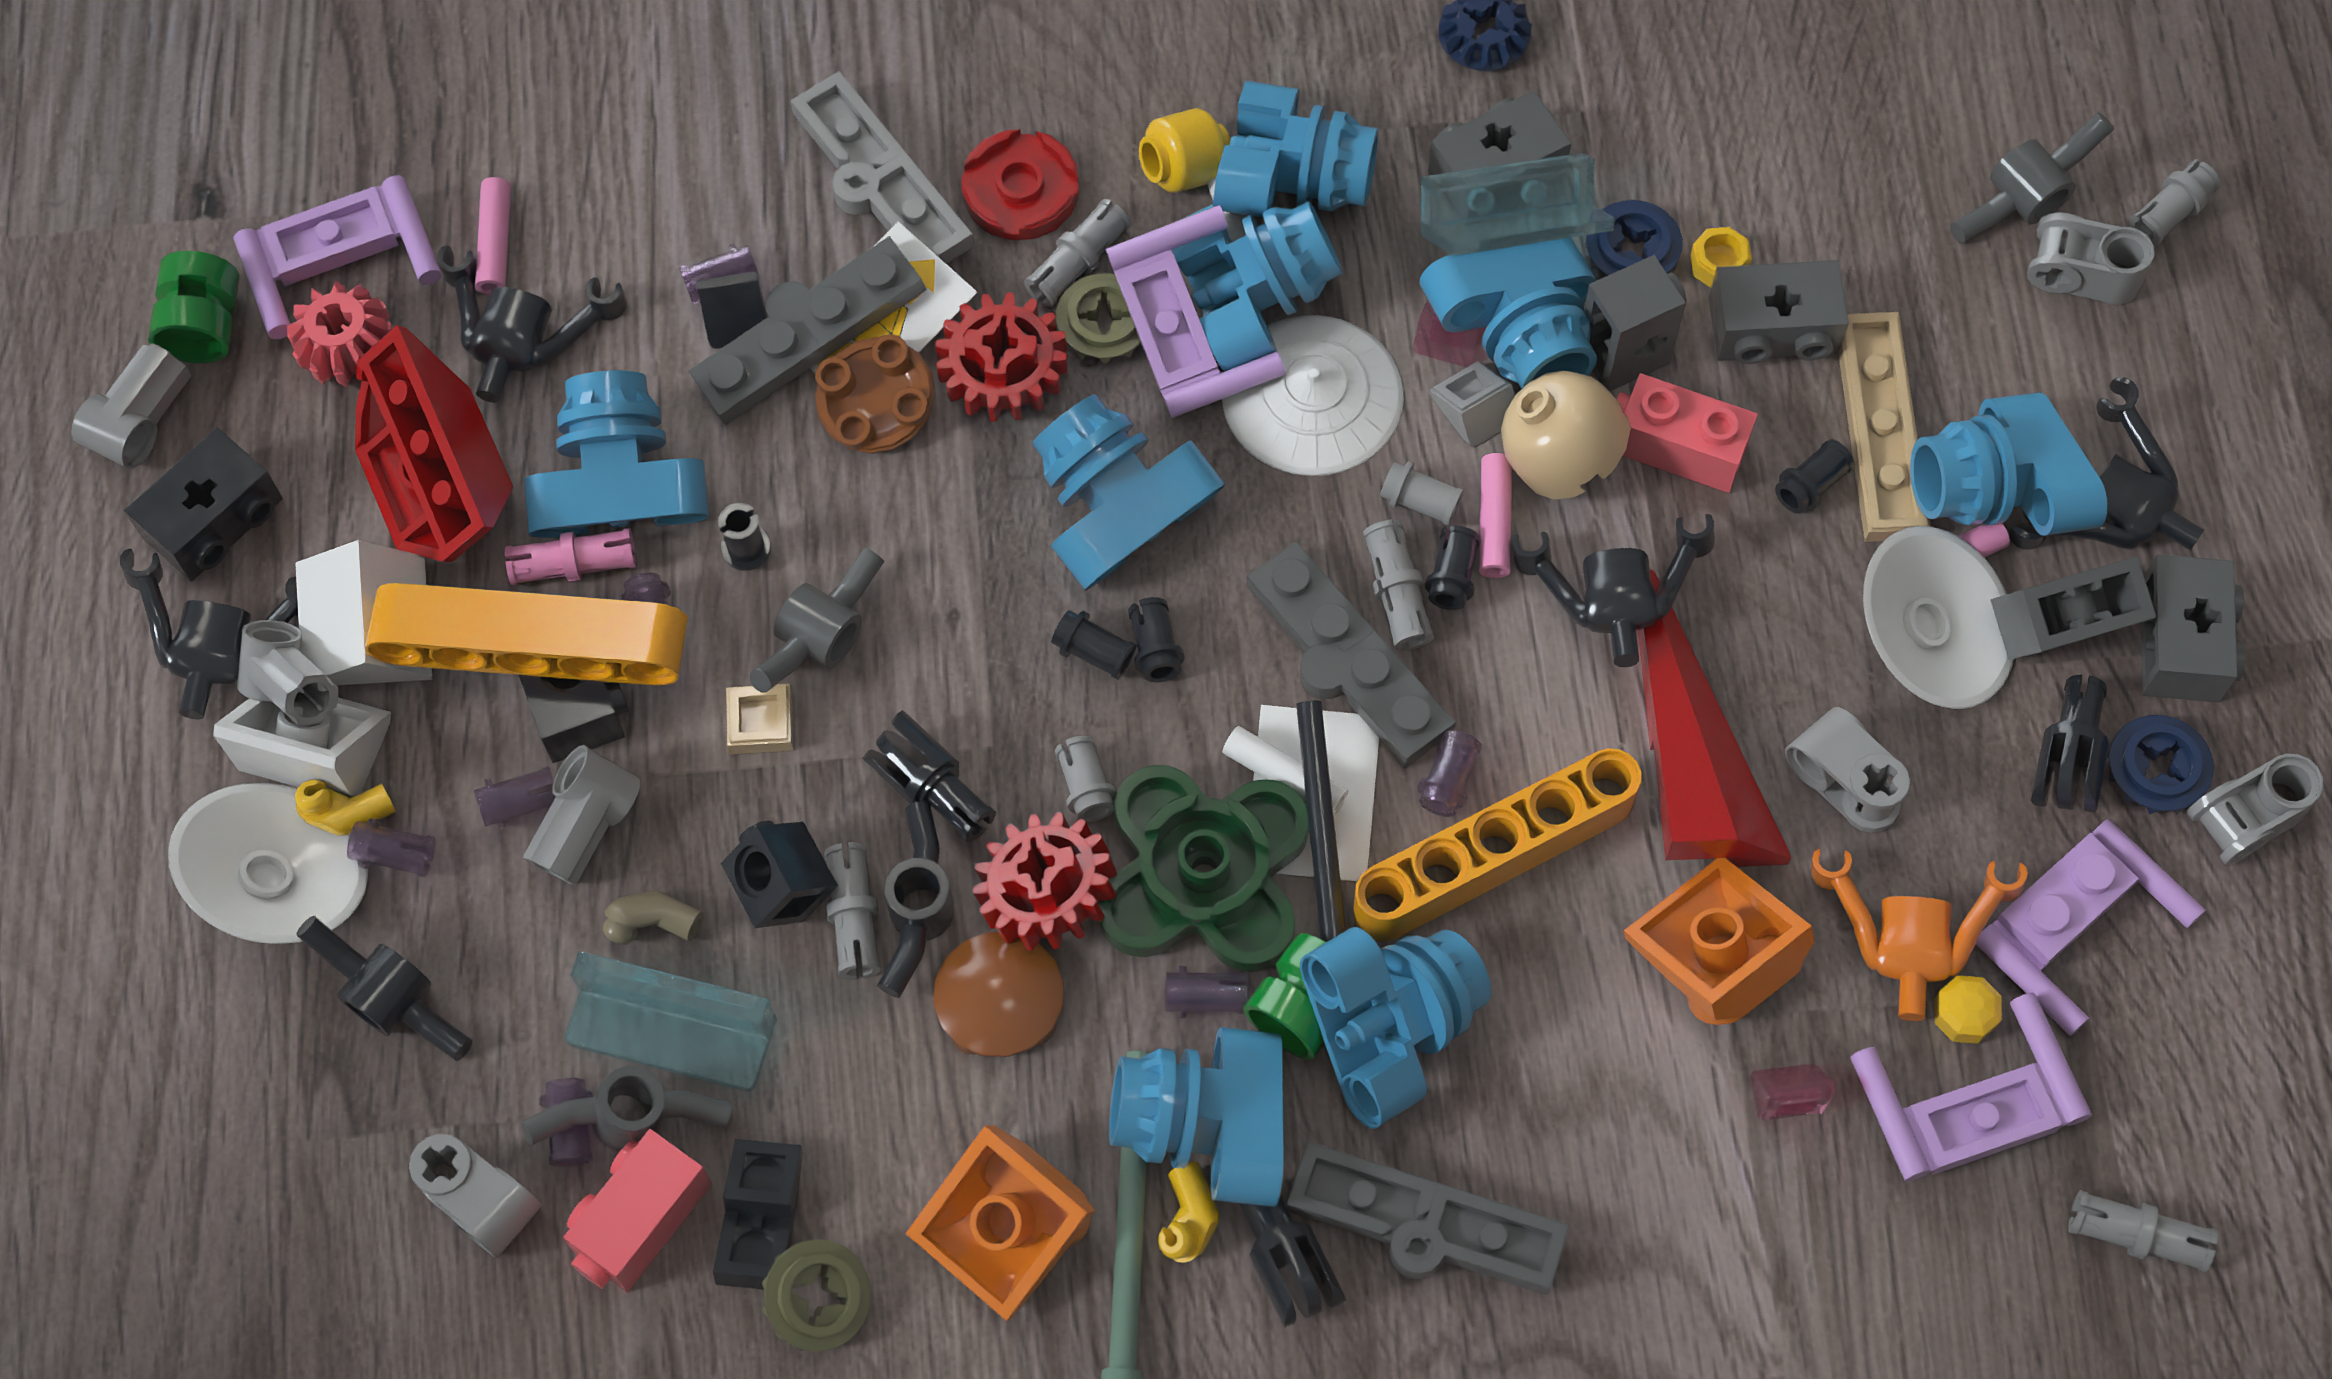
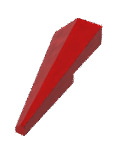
M1650 569V580L1656 594L1660 581L1655 571ZM1671 607L1669 612L1662 619L1657 620L1653 626L1638 630L1650 750H1654L1665 861L1725 857L1736 867L1788 865L1791 860L1788 847Z

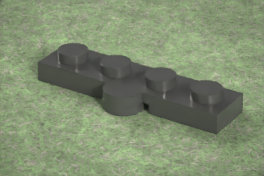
M888 236L811 289L795 281L777 285L770 291L766 299L768 318L697 364L688 372L726 425L926 290V287L892 238Z
M1296 541L1247 575L1248 589L1304 652L1300 663V683L1304 690L1312 697L1319 699H1332L1344 693L1347 696V703L1365 721L1404 768L1454 733L1456 722Z
M1310 1141L1307 1142L1287 1203V1211L1390 1244L1389 1255L1392 1265L1401 1275L1409 1279L1420 1280L1428 1278L1438 1271L1442 1262H1446L1548 1295L1569 1228V1224Z

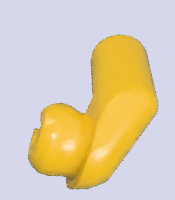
M311 779L300 784L294 796L296 811L307 824L336 836L349 835L396 812L382 784L350 798L326 787L325 782L321 780Z
M1197 1161L1189 1162L1185 1169L1174 1168L1168 1173L1180 1208L1169 1227L1161 1229L1158 1243L1165 1256L1181 1263L1192 1261L1204 1252L1220 1221L1218 1208L1215 1201L1212 1200L1210 1188Z

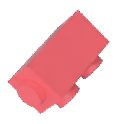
M1642 373L1639 374L1631 395L1620 391L1617 400L1622 404V412L1628 417L1631 428L1627 448L1623 454L1624 457L1730 493L1749 444L1758 413Z
M649 1129L639 1142L632 1140L621 1149L611 1165V1178L596 1196L589 1194L584 1197L574 1208L567 1221L569 1230L563 1238L577 1255L571 1262V1266L601 1289L611 1280L628 1293L712 1186L703 1166L652 1129Z

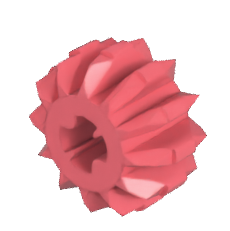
M336 280L331 293L322 295L321 292L312 288V303L310 305H294L293 315L296 322L287 326V337L294 349L293 356L301 368H304L305 371L310 370L314 379L320 381L322 385L335 376L338 383L347 388L352 375L357 372V360L388 334L393 327L388 319L390 316L389 312L379 298H372L369 291L364 289L361 284L347 292L345 286Z

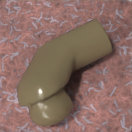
M648 891L614 899L604 911L607 919L603 923L602 930L605 937L610 941L626 945L637 938L638 928L655 925L689 942L699 932L704 920V913L660 891Z

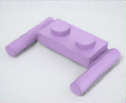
M399 175L387 178L382 183V186H374L264 225L258 230H240L233 237L266 331L271 339L287 337V326L290 325L275 283L279 279H281L284 286L291 285L399 246L396 237L399 236L403 239L420 284L430 285L436 283L442 277L406 180L403 176Z
M1220 205L1106 249L1118 285L1171 418L1286 374L1278 352L1220 373L1177 265L1172 249L1228 228Z
M2107 818L2006 908L1995 922L1986 927L1981 932L1976 945L2026 994L2034 992L2042 1009L2071 1037L2089 1020V1017L2042 972L2048 964L2137 883L2143 886L2186 928H2189L2198 920L2206 909Z
M2034 992L2015 998L2010 1002V1005L2037 1061L2035 1064L2006 1072L1902 1109L1876 1048L1869 1047L1860 1050L1850 1057L1905 1182L1919 1179L1928 1173L1935 1175L2056 1133L2060 1127L2078 1124L2092 1116Z

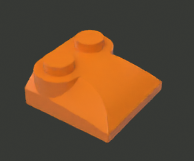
M1725 857L1714 860L1623 931L1625 939L1663 976L1687 996L1691 1012L1699 1020L1714 1025L1729 1024L1741 1019L1791 980L1800 971L1805 957L1815 943L1812 925Z
M987 1125L983 1127L905 1234L1002 1318L1009 1321L1052 1270L1068 1247L1075 1245L1085 1236L1091 1217L1096 1210L1090 1204L1085 1194L1030 1146L995 1125Z

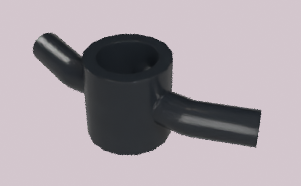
M925 801L912 803L905 808L914 848L913 858L897 864L889 872L884 884L885 900L890 919L895 929L901 933L899 947L877 986L883 992L896 998L901 997L919 965L925 951L926 940H932L942 935L950 926L954 916V902L949 879L944 869L938 865L940 845L931 805ZM926 889L938 895L931 906L921 910H911L902 906L905 902V897L916 890Z
M316 916L309 917L300 926L296 933L297 937L349 979L337 993V998L371 1027L385 1036H389L399 1023L403 1021L455 1061L461 1060L470 1050L473 1043L471 1038L419 1001L432 984L420 970L400 954L384 944H379L366 959Z

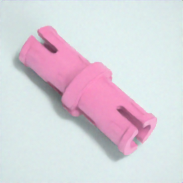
M630 528L623 529V531L576 537L573 531L560 534V540L519 546H505L506 559L509 558V561L505 562L511 586L518 585L519 583L566 577L568 582L581 581V574L637 567L636 556L633 555V552H636Z

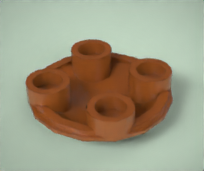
M887 334L881 337L855 341L833 357L822 361L815 374L818 384L815 394L818 418L830 437L849 450L869 454L894 450L914 438L930 417L935 397L932 372L920 353L909 347L897 335Z
M987 932L965 940L946 956L935 978L933 1005L942 1029L952 1038L954 1045L959 1051L970 1055L1010 1057L1032 1049L1036 1045L1043 1044L1053 1036L1056 1030V1022L1063 1010L1064 982L1055 959L1039 943L1033 951H1029L1025 948L1019 936L1016 940L1007 944L1003 941L999 932Z

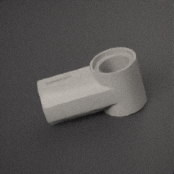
M153 343L150 346L143 344L105 396L94 394L80 406L72 423L71 434L73 440L79 445L127 469H133L141 465L149 456L156 442L157 422L192 376L187 366L177 360L169 351Z
M259 620L244 625L237 684L239 692L254 700L275 703L299 727L320 724L323 717L330 710L337 707L338 686L300 652L301 631L291 624L274 620Z
M585 745L574 749L559 768L552 787L556 798L522 857L544 872L575 886L608 827L619 823L626 816L634 804L640 788V779L636 775Z

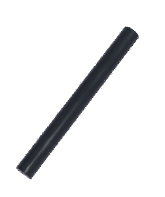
M1311 700L1297 703L1296 710L1320 939L1328 942L1345 932L1346 926L1322 701Z

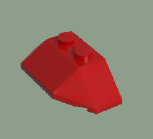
M396 325L357 360L356 379L362 381L356 403L355 452L396 549L437 561L452 563L494 527L514 486L471 388L406 327Z

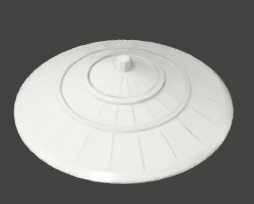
M1304 315L1282 319L1268 325L1286 374L1222 399L1226 421L1240 444L1254 457L1273 468L1305 476H1322L1344 472L1366 462L1377 454L1394 434L1399 424L1404 404L1402 378L1389 351L1379 340L1364 329L1338 318Z
M1929 526L1909 527L1892 534L1884 540L1873 554L1868 565L1864 581L1863 602L1866 623L1874 646L1895 678L1921 699L1934 705L1951 709H1965L1980 705L1992 698L2006 682L2014 659H2008L1990 599L2006 595L2007 593L2000 578L1988 561L1968 542L1939 528Z
M271 783L239 784L206 795L182 815L173 830L169 843V868L174 884L188 906L202 919L219 930L241 939L259 943L302 942V940L297 937L296 933L309 917L316 916L333 930L348 919L361 902L368 881V861L358 834L355 831L349 835L336 836L307 824L296 811L294 798L296 788Z

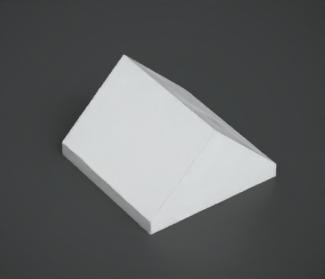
M356 540L296 562L299 630L302 633L300 652L335 685L432 680V668L392 665L378 661L365 652L377 588L388 583L426 585L425 557Z
M338 697L337 707L330 710L323 717L320 724L299 727L275 703L249 698L214 724V737L238 771L299 787L305 781L318 779L325 782L326 787L352 798L362 792L390 725L391 712Z

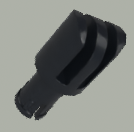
M2074 675L2066 679L2060 721L2046 728L2043 735L2031 796L2033 805L2047 806L2056 761L2060 763L2057 788L2058 808L2068 810L2074 808L2082 767H2088L2084 788V811L2096 813L2109 747L2107 736L2098 729L2103 701L2107 694V686L2101 679L2089 675L2085 697L2083 692H2080L2082 675Z
M903 710L898 712L892 720V725L905 738L895 732L885 730L876 740V745L882 753L868 750L862 759L910 804L921 801L929 802L941 816L962 834L961 837L967 842L974 841L987 830L979 822L983 819L987 824H992L996 811L992 807L987 806L958 779L959 761Z
M1280 1195L1275 1207L1239 1203L1257 1239L1249 1255L1284 1327L1295 1324L1297 1321L1294 1302L1298 1310L1306 1318L1321 1312V1299L1317 1285L1329 1307L1334 1308L1346 1301L1344 1292L1311 1226L1292 1221Z

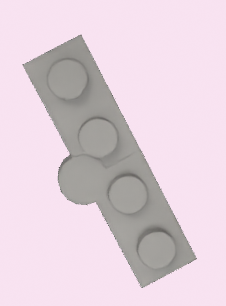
M840 71L790 100L794 116L838 169L832 179V187L837 205L843 211L853 215L872 211L887 231L899 221L946 264L974 247L972 232Z

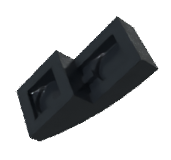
M735 1139L723 1195L725 1215L713 1268L715 1285L764 1290L762 1282L768 1276L775 1263V1257L791 1247L801 1173L802 1145Z

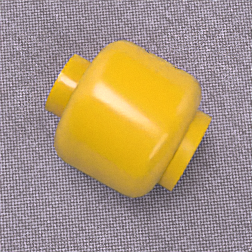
M1200 108L1154 119L1148 126L1145 137L1141 139L1139 144L1141 167L1151 182L1157 183L1161 188L1170 193L1182 192L1207 185L1217 176L1225 145H1230V137L1222 124L1217 123L1211 114Z

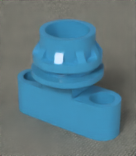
M1246 80L1238 102V134L1231 138L1230 145H1225L1216 176L1213 207L1220 205L1224 212L1263 218L1262 213L1272 208L1277 191L1297 194V207L1308 201L1311 203L1312 198L1318 199V210L1331 212L1346 204L1365 207L1368 202L1375 170L1379 128L1362 126L1349 113L1334 111L1332 119L1325 120V106L1316 104L1312 109L1310 118L1298 117L1299 89Z
M1309 201L1294 209L1274 206L1264 211L1262 214L1265 223L1260 226L1252 215L1243 218L1242 223L1246 235L1233 242L1227 229L1172 249L1178 267L1190 281L1194 291L1192 295L1193 300L1204 315L1199 318L1210 348L1223 372L1277 352L1276 345L1261 312L1262 310L1279 302L1287 315H1290L1297 311L1295 297L1300 295L1307 304L1319 297L1327 281L1343 274L1342 266L1329 236ZM1211 204V205H1209V206H1207V207H1205V208H1203V209H1201V210H1199V211H1197V212H1195V213H1193V214H1191V215H1189V216H1192V215H1195V214L1200 213V212H1202V211H1205V210H1208V209H1210V208H1213V205Z
M1557 235L1452 254L1433 262L1422 273L1419 284L1443 328L1448 332H1461L1487 327L1482 338V346L1487 356L1495 362L1501 376L1518 383L1521 389L1530 381L1551 372L1571 371L1589 376L1596 365L1597 356L1590 344L1592 326L1589 318L1583 311V303L1586 302L1589 284L1595 282L1596 279L1570 236Z
M626 370L597 371L580 374L565 381L566 401L557 414L558 431L565 435L556 440L557 452L563 456L581 458L582 469L538 473L524 478L529 536L557 538L560 537L561 533L572 531L576 536L589 534L588 525L609 523L612 527L627 526L629 521L652 518L657 527L695 523L709 518L703 460L679 458L645 462L644 453L660 449L667 443L665 431L656 428L662 421L661 408L648 394L647 377L645 374Z
M2042 392L1985 399L1980 406L1978 416L1966 421L1951 422L1938 435L1921 437L1914 444L1910 460L1912 490L1919 509L1929 519L1948 517L1960 525H1976L1981 523L1995 525L2005 522L2009 518L2013 507L2021 506L2035 530L2043 536L2100 528L2105 522L2107 516V496L2103 482L2048 397Z
M1093 394L1071 407L1046 427L1032 442L1033 447L1043 458L1044 479L1052 489L1062 484L1065 487L1057 498L1063 507H1067L1082 498L1092 511L1066 530L1051 544L1052 549L1085 591L1125 564L1131 553L1147 541L1151 542L1157 538L1167 526L1174 521L1177 524L1204 505L1226 485L1192 440L1184 443L1147 470L1136 455L1148 444L1149 439L1144 432H1140L1130 438L1127 433L1133 428V422L1126 414L1108 409L1097 394Z
M1352 927L1307 953L1300 961L1301 976L1343 1097L1353 1115L1363 1125L1371 1129L1378 1128L1425 1098L1427 1094L1426 1080L1415 1050L1424 1054H1435L1447 1047L1453 1039L1469 1029L1474 1012L1484 1007L1491 997L1490 978L1479 954L1461 935L1446 929L1440 930L1430 937L1406 936L1396 944L1387 945L1380 949L1367 932L1358 927Z
M1219 1027L1214 1044L1212 1068L1200 1067L1199 1052L1195 1049H1185L1180 1063L1176 1062L1175 1053L1172 1049L1159 1048L1142 1058L1120 1056L1115 1071L1109 1117L1110 1145L1131 1148L1146 1162L1162 1163L1166 1152H1170L1172 1167L1180 1169L1186 1168L1191 1153L1211 1155L1212 1200L1275 1207L1279 1199L1283 1177L1281 1034Z

